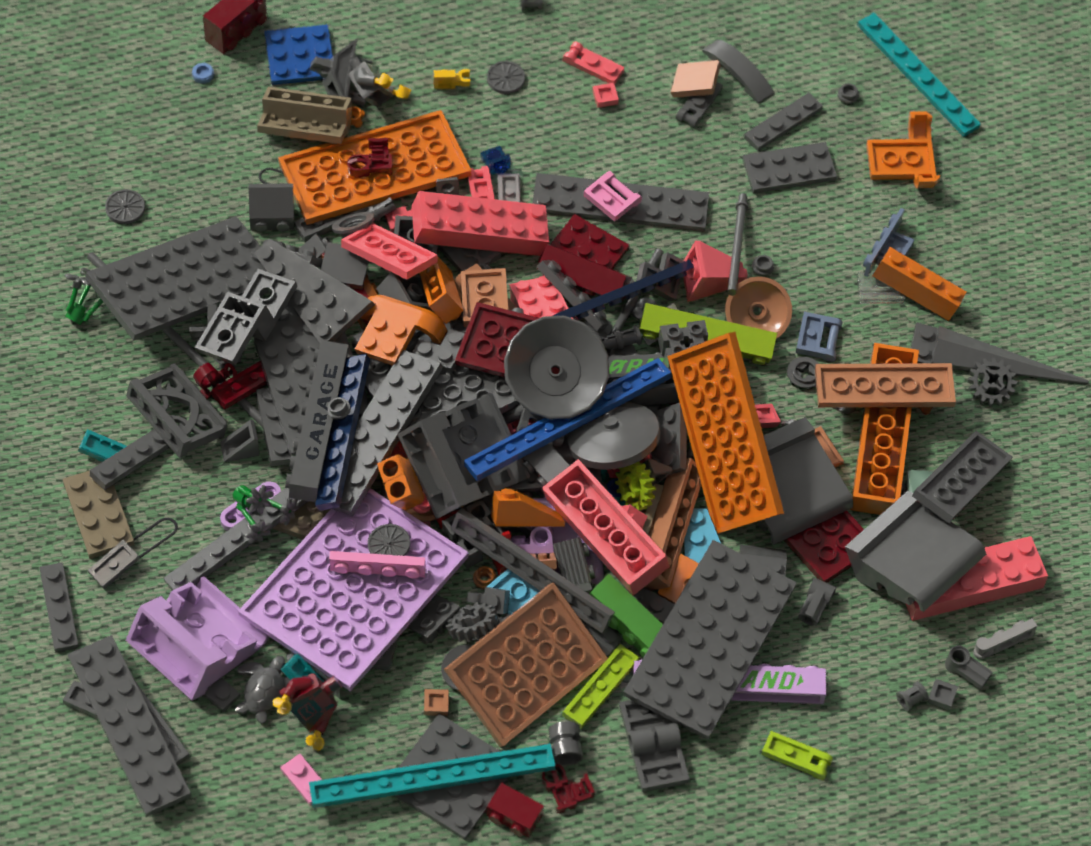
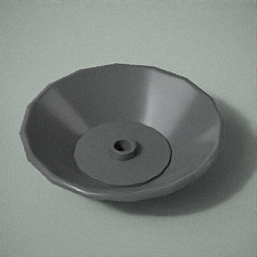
M543 316L524 325L511 339L504 358L505 380L514 399L530 413L547 419H571L588 411L603 395L610 376L608 353L600 337L585 323L567 316ZM557 367L559 373L553 374L551 368Z

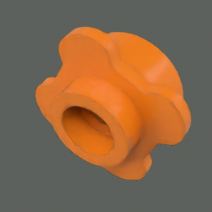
M352 106V117L354 116L355 118L351 119V125L357 128L361 127L363 124L362 117L365 116V112L356 106Z

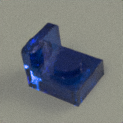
M500 145L480 152V157L485 166H488L490 175L503 174L511 168V157L509 154H504Z

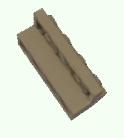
M268 87L262 98L263 114L257 124L258 133L308 139L310 141H323L331 144H341L343 139L349 135L352 119V98Z

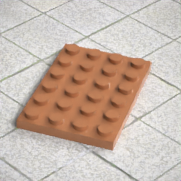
M550 583L444 670L497 744L503 747L605 663L608 658L556 585Z

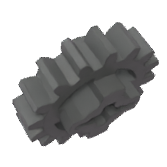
M995 357L992 358L991 362L983 358L982 365L976 362L974 365L975 369L970 370L969 374L972 377H968L967 383L972 385L969 386L968 391L975 392L973 399L981 398L980 404L988 401L989 407L992 406L993 402L1000 406L1002 399L1007 402L1010 399L1009 395L1014 394L1015 389L1012 387H1016L1017 381L1012 379L1016 376V373L1009 372L1011 365L1003 366V359L996 363ZM978 375L980 376L981 386L978 385ZM1003 378L1006 379V389L1003 384ZM994 380L996 381V383L993 382L990 384L988 381Z
M476 602L471 607L466 605L459 609L457 614L451 616L452 619L447 620L448 625L446 626L453 640L458 638V641L461 642L467 639V642H470L472 638L478 640L484 635L486 636L488 634L487 631H492L495 628L494 625H498L497 619L499 618L492 604L487 606L486 602L481 605Z

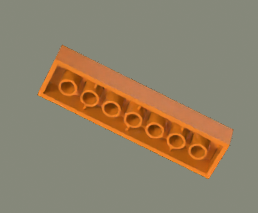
M874 343L870 364H914L918 362L919 350ZM864 407L852 492L853 508L850 510L881 515L900 498L912 407Z

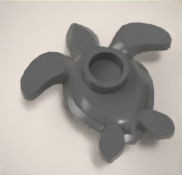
M283 656L275 657L269 668H264L257 662L245 663L238 668V674L251 675V677L247 681L244 690L245 702L237 705V713L245 714L248 711L256 713L257 721L260 724H265L267 721L266 711L274 707L273 701L275 698H282L279 691L290 682L288 678L281 677L280 675L282 673L281 669L285 665Z

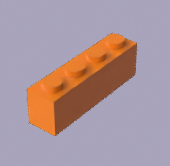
M889 247L872 275L948 321L958 309L966 294V291L892 247Z
M438 257V262L421 271L420 277L429 307L447 324L451 320H456L464 310L452 271Z

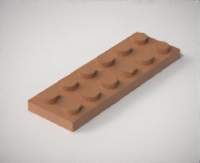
M952 363L815 365L818 408L955 407L956 399Z

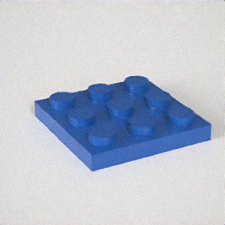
M328 24L265 31L272 85L323 80L320 74L310 70V65L315 57L323 59L332 58Z

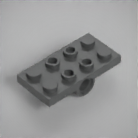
M632 700L619 702V709L641 792L689 783L690 779L681 750V738L677 724Z

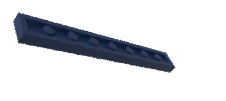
M687 260L552 316L575 317L576 320H580L589 316L588 311L590 310L595 314L606 309L605 304H609L612 307L621 303L622 297L629 300L639 295L637 291L642 290L644 294L655 289L654 284L658 283V286L661 287L670 283V278L672 277L675 280L687 276L686 271L694 268L691 260Z
M367 354L346 358L338 397L344 398L349 402L351 411L342 419H333L315 503L319 511L338 508L341 505L370 364V358Z

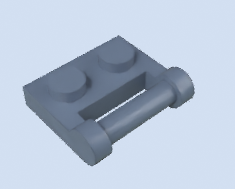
M804 312L796 353L834 362L836 359L835 348L838 333L842 329L843 324L842 320ZM824 326L830 328L826 348L820 347Z

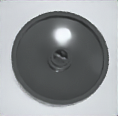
M626 402L567 434V442L573 458L576 461L579 459L584 466L603 470L618 469L637 463L648 456L659 442L660 427L657 417L650 409L640 404Z

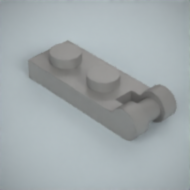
M1033 618L1025 622L1021 620L1006 631H997L989 639L985 637L977 639L973 650L974 657L979 660L985 659L1034 636L1037 624Z

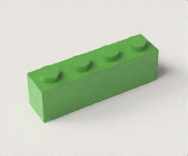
M608 574L589 595L615 612L609 626L617 629L622 634L623 639L629 645H634L640 651L642 658H644L663 624Z

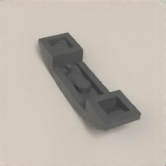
M718 39L702 49V52L712 61L719 60L720 64L745 86L744 91L758 104L774 94L772 87L757 67L732 45Z

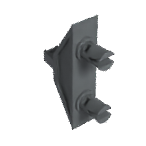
M355 39L331 59L315 57L311 62L310 70L323 77L322 83L328 95L352 98V104L362 108L366 101L359 92L350 89L351 78L349 72L352 71L350 61L358 57L355 53L357 39ZM361 57L363 62L366 61L369 64H372L373 61Z

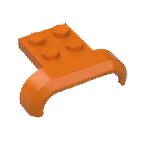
M926 111L910 112L908 139L867 140L870 180L913 179L915 188H933L939 182L940 175H936L931 140V114Z
M384 295L370 296L368 299L376 304L361 317V319L367 320L369 323L356 345L355 351L357 354H367L369 358L393 365L396 364L402 351L406 350L416 329L427 334L432 342L439 345L442 343L448 330L442 319L430 310Z

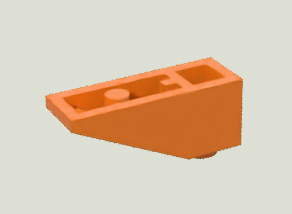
M512 489L494 491L491 517L495 526L565 527V521L556 510Z

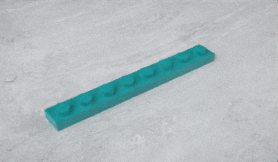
M875 12L858 21L857 26L963 137L980 128L981 123Z

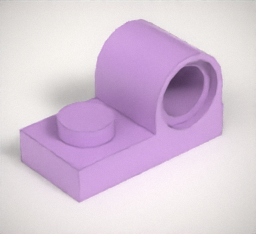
M532 527L530 538L516 535L512 536L510 540L529 554L554 553L553 527ZM544 530L547 532L548 537L539 538L536 532Z

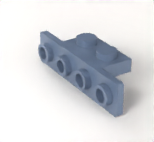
M900 208L897 215L893 213L888 224L889 227H885L881 233V240L875 242L872 248V255L868 254L863 263V266L866 267L864 276L868 277L875 265H879L889 247L905 256L909 253L914 239L896 232L902 222L905 209Z

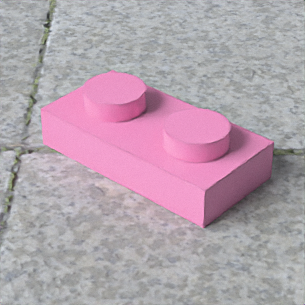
M299 754L280 768L306 802L312 805L309 782L322 779L303 756Z

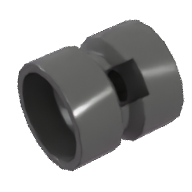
M570 721L551 725L548 731L550 743L553 744L551 748L554 763L570 765L580 762L583 759L582 744L579 742L581 740L580 726Z

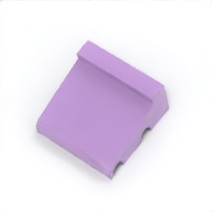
M203 576L200 578L197 586L190 582L171 591L167 600L160 596L141 605L126 641L188 698L194 700L204 695L211 684L258 651L267 642L269 636L240 617L238 614L240 608Z

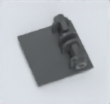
M436 594L407 628L422 635L420 640L425 645L432 643L438 636L437 632L439 634L443 633L442 627L447 629V620L452 619L451 616L458 613L460 606Z

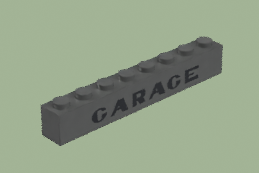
M321 340L320 349H315L313 362H316V367L311 366L309 380H312V384H307L305 395L308 398V402L304 401L301 415L305 416L304 420L300 419L297 433L301 434L300 438H295L293 451H296V456H291L289 469L292 470V475L287 474L285 488H289V498L316 502L333 419L328 414V404L339 395L344 366L348 356V344Z

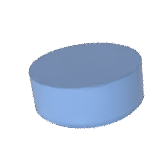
M199 63L193 67L192 76L198 83H208L213 79L214 71L211 65Z

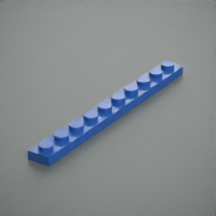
M657 358L606 385L603 395L588 411L571 419L543 418L464 460V466L475 480L479 481L671 379V372Z

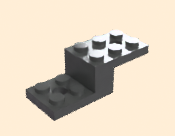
M257 269L242 296L231 292L226 293L195 346L197 352L236 365L252 337L263 341L267 340L298 287L297 283L276 274ZM272 292L269 298L262 299L265 293ZM231 334L227 341H221L224 335Z

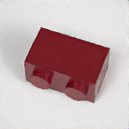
M501 783L487 805L486 815L489 816V820L494 824H504L510 828L513 834L519 837L524 835L529 838L544 815V805Z

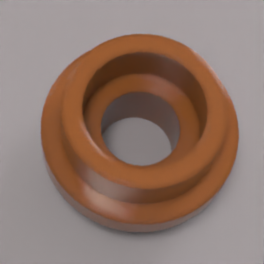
M487 566L478 568L473 574V582L480 589H485L497 578L494 570ZM487 576L489 580L483 581L480 578Z

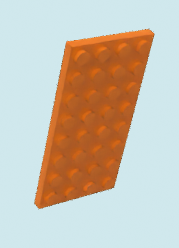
M442 110L344 138L341 144L326 143L278 157L279 165L288 184H293L294 198L306 225L382 203L389 197L393 200L436 187L437 179L457 177L460 180L472 176L471 168ZM368 138H388L389 154L392 155V175L389 176V172L370 173V176L353 177L348 173L347 161L355 154H372V150H369ZM355 163L351 167L360 169L365 164Z
M736 332L721 335L667 356L709 515L717 534L784 514Z

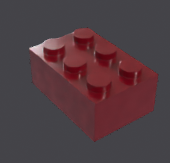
M266 0L219 1L203 15L205 41L223 55L228 50H233L241 39L249 37L254 28L258 25H263L267 20Z

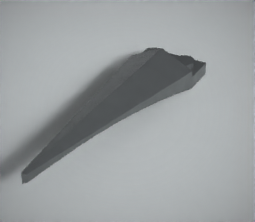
M917 322L914 327L910 348L919 350L917 363H952V370L970 371L975 369L974 365L976 362L982 365L983 358L991 362L992 358L995 357L996 363L1003 359V366L1011 365L1009 372H1015L1019 376L1076 384L1089 383L1087 379L941 326L936 328Z

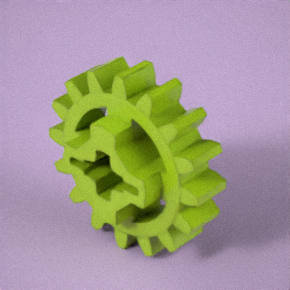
M638 461L632 465L619 468L620 471L616 472V476L619 479L615 481V484L619 485V489L616 490L617 493L622 495L620 501L625 500V505H632L640 511L652 505L651 500L655 499L652 491L656 490V487L652 486V482L655 480L649 476L651 471L645 470L646 464H640Z

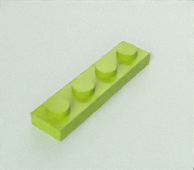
M620 644L564 709L562 716L570 722L577 723L580 729H582L634 667V661H639V657Z

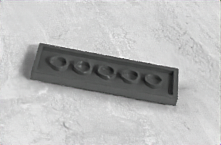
M975 431L915 489L912 497L950 524L1010 463L1013 457L978 431Z

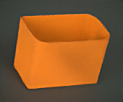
M397 454L377 463L391 505L402 510H409L423 503L424 494L409 460ZM398 465L397 473L390 477L386 469L389 470ZM397 481L405 485V493L397 498L393 483Z

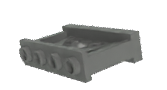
M175 363L140 380L136 378L130 381L126 397L179 458L186 456L193 449L218 438H224L227 428L225 418L220 416L213 408L211 402L200 393L198 387L193 385L186 377L184 371L180 370ZM169 381L174 386V388L171 387L168 383L166 390H164L161 384ZM168 400L189 406V420L187 421L180 416L169 415L166 412ZM207 426L210 428V429L207 430V431H203V430L198 429V428L204 429V428H206ZM191 432H193L194 434H196L195 436H193V437H191V438L188 437Z

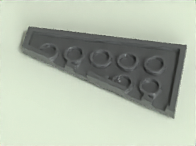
M269 239L254 253L267 272L297 283L298 287L289 302L320 344L321 340L334 342L376 304L272 239Z

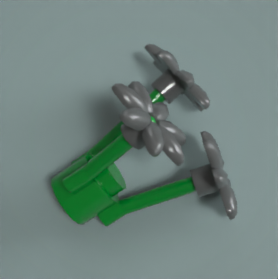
M83 267L80 273L86 275V272L91 270ZM65 274L66 279L74 281L72 285L74 288L70 302L65 310L67 311L65 317L81 325L83 320L88 322L90 316L103 301L100 298L86 313L87 308L82 306L91 285L85 277L79 278L76 274ZM83 283L86 286L78 302H75L78 289H81Z
M245 485L238 486L233 492V500L237 502L236 508L242 512L251 525L252 531L245 535L246 538H250L248 543L251 544L256 540L262 542L263 535L271 534V531L268 529H270L272 523L265 524L264 520L259 524L255 523L246 508H250V513L257 509L258 513L262 514L264 506L276 507L283 513L280 522L288 525L290 519L295 518L294 511L299 508V505L296 504L298 499H288L287 505H282L269 499L273 492H266L265 485L260 487L259 492L255 488L249 489Z

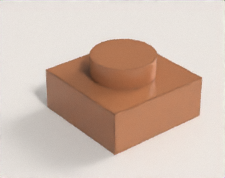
M425 689L424 715L437 716L441 714L442 716H448L449 690Z

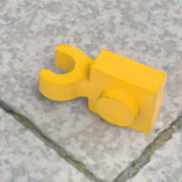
M462 69L457 74H455V70H434V89H455V86L469 87L470 79H464V77H470V70Z

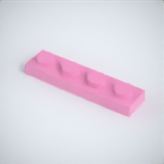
M330 551V569L337 573L382 574L387 577L397 575L407 576L408 578L425 577L426 575L425 557Z

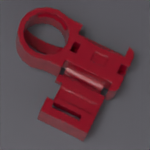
M368 138L369 150H372V154H355L347 161L348 173L353 177L370 176V173L389 172V176L392 175V155L389 154L388 138ZM355 163L365 164L360 169L351 167Z
M205 363L195 371L193 378L202 388L200 393L206 399H209L211 391L208 388H215L223 381L225 382L230 376L237 375V371L230 363L224 365V368L220 371H217L211 363Z
M555 763V770H551L555 783H550L546 780L545 774L548 771L542 772V783L546 787L547 792H552L558 806L556 807V813L558 814L565 812L567 808L569 810L575 809L577 803L595 797V791L587 773L583 775L580 782H575L574 784L570 782L568 785L569 781L565 769L561 765ZM556 770L562 775L561 781H559ZM583 783H585V785H586V787H587V790H588V793L586 792V789H585Z

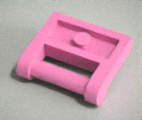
M608 171L584 190V197L615 222L632 207L638 206L642 201V196L638 193L634 194L615 178L616 175ZM608 185H611L612 187H614L618 192H620L624 197H626L627 200H625L624 198H622L619 194H617V193H616L613 189H611Z

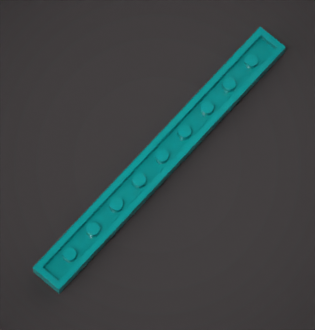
M551 744L312 781L309 782L312 808H319L555 770V763Z

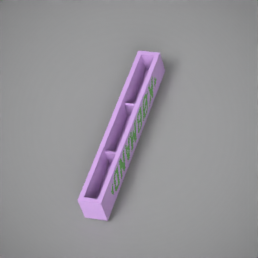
M642 660L634 661L633 675ZM769 664L750 666L731 700L824 704L826 697V669L817 666L800 668L793 665L776 667Z

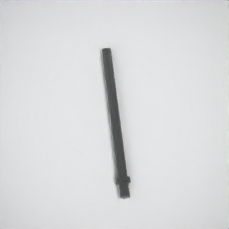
M745 193L739 195L735 206L737 216L728 283V294L731 296L737 292L745 214L749 207Z

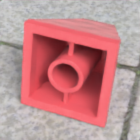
M695 240L684 261L691 260L694 268L686 271L687 276L683 277L687 301H695L728 290L732 257L701 241ZM741 261L738 283L747 279V269L743 268V262Z

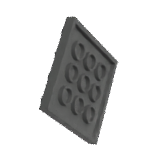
M438 714L398 768L501 751L441 714ZM511 777L394 795V797L463 840H466L487 811V805L500 784L506 785Z

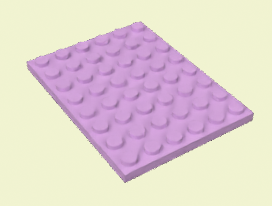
M370 488L353 517L331 509L238 610V614L294 654H299L306 662L328 677L334 675L344 688L351 691L466 561L469 554L466 550L414 516L391 505L389 500ZM395 524L404 528L409 535L410 549L406 556L425 557L426 561L425 577L408 578L407 576L397 575L387 577L382 574L337 573L331 571L329 557L330 551L370 554L368 550V537L370 533L378 526Z

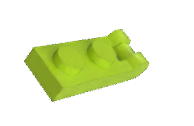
M773 731L770 732L761 754L808 773L819 780L825 779L827 766H830L833 761V757L830 754ZM812 759L819 762L818 765L812 764Z

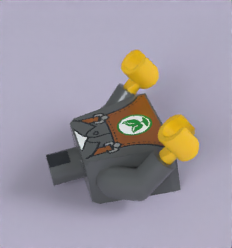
M355 57L350 61L353 70L349 72V76L365 101L379 107L394 97V95L403 99L409 97L411 89L400 85L398 91L395 90V87L390 86L393 78H390L385 73L380 75L374 66L366 61L363 62L361 57Z

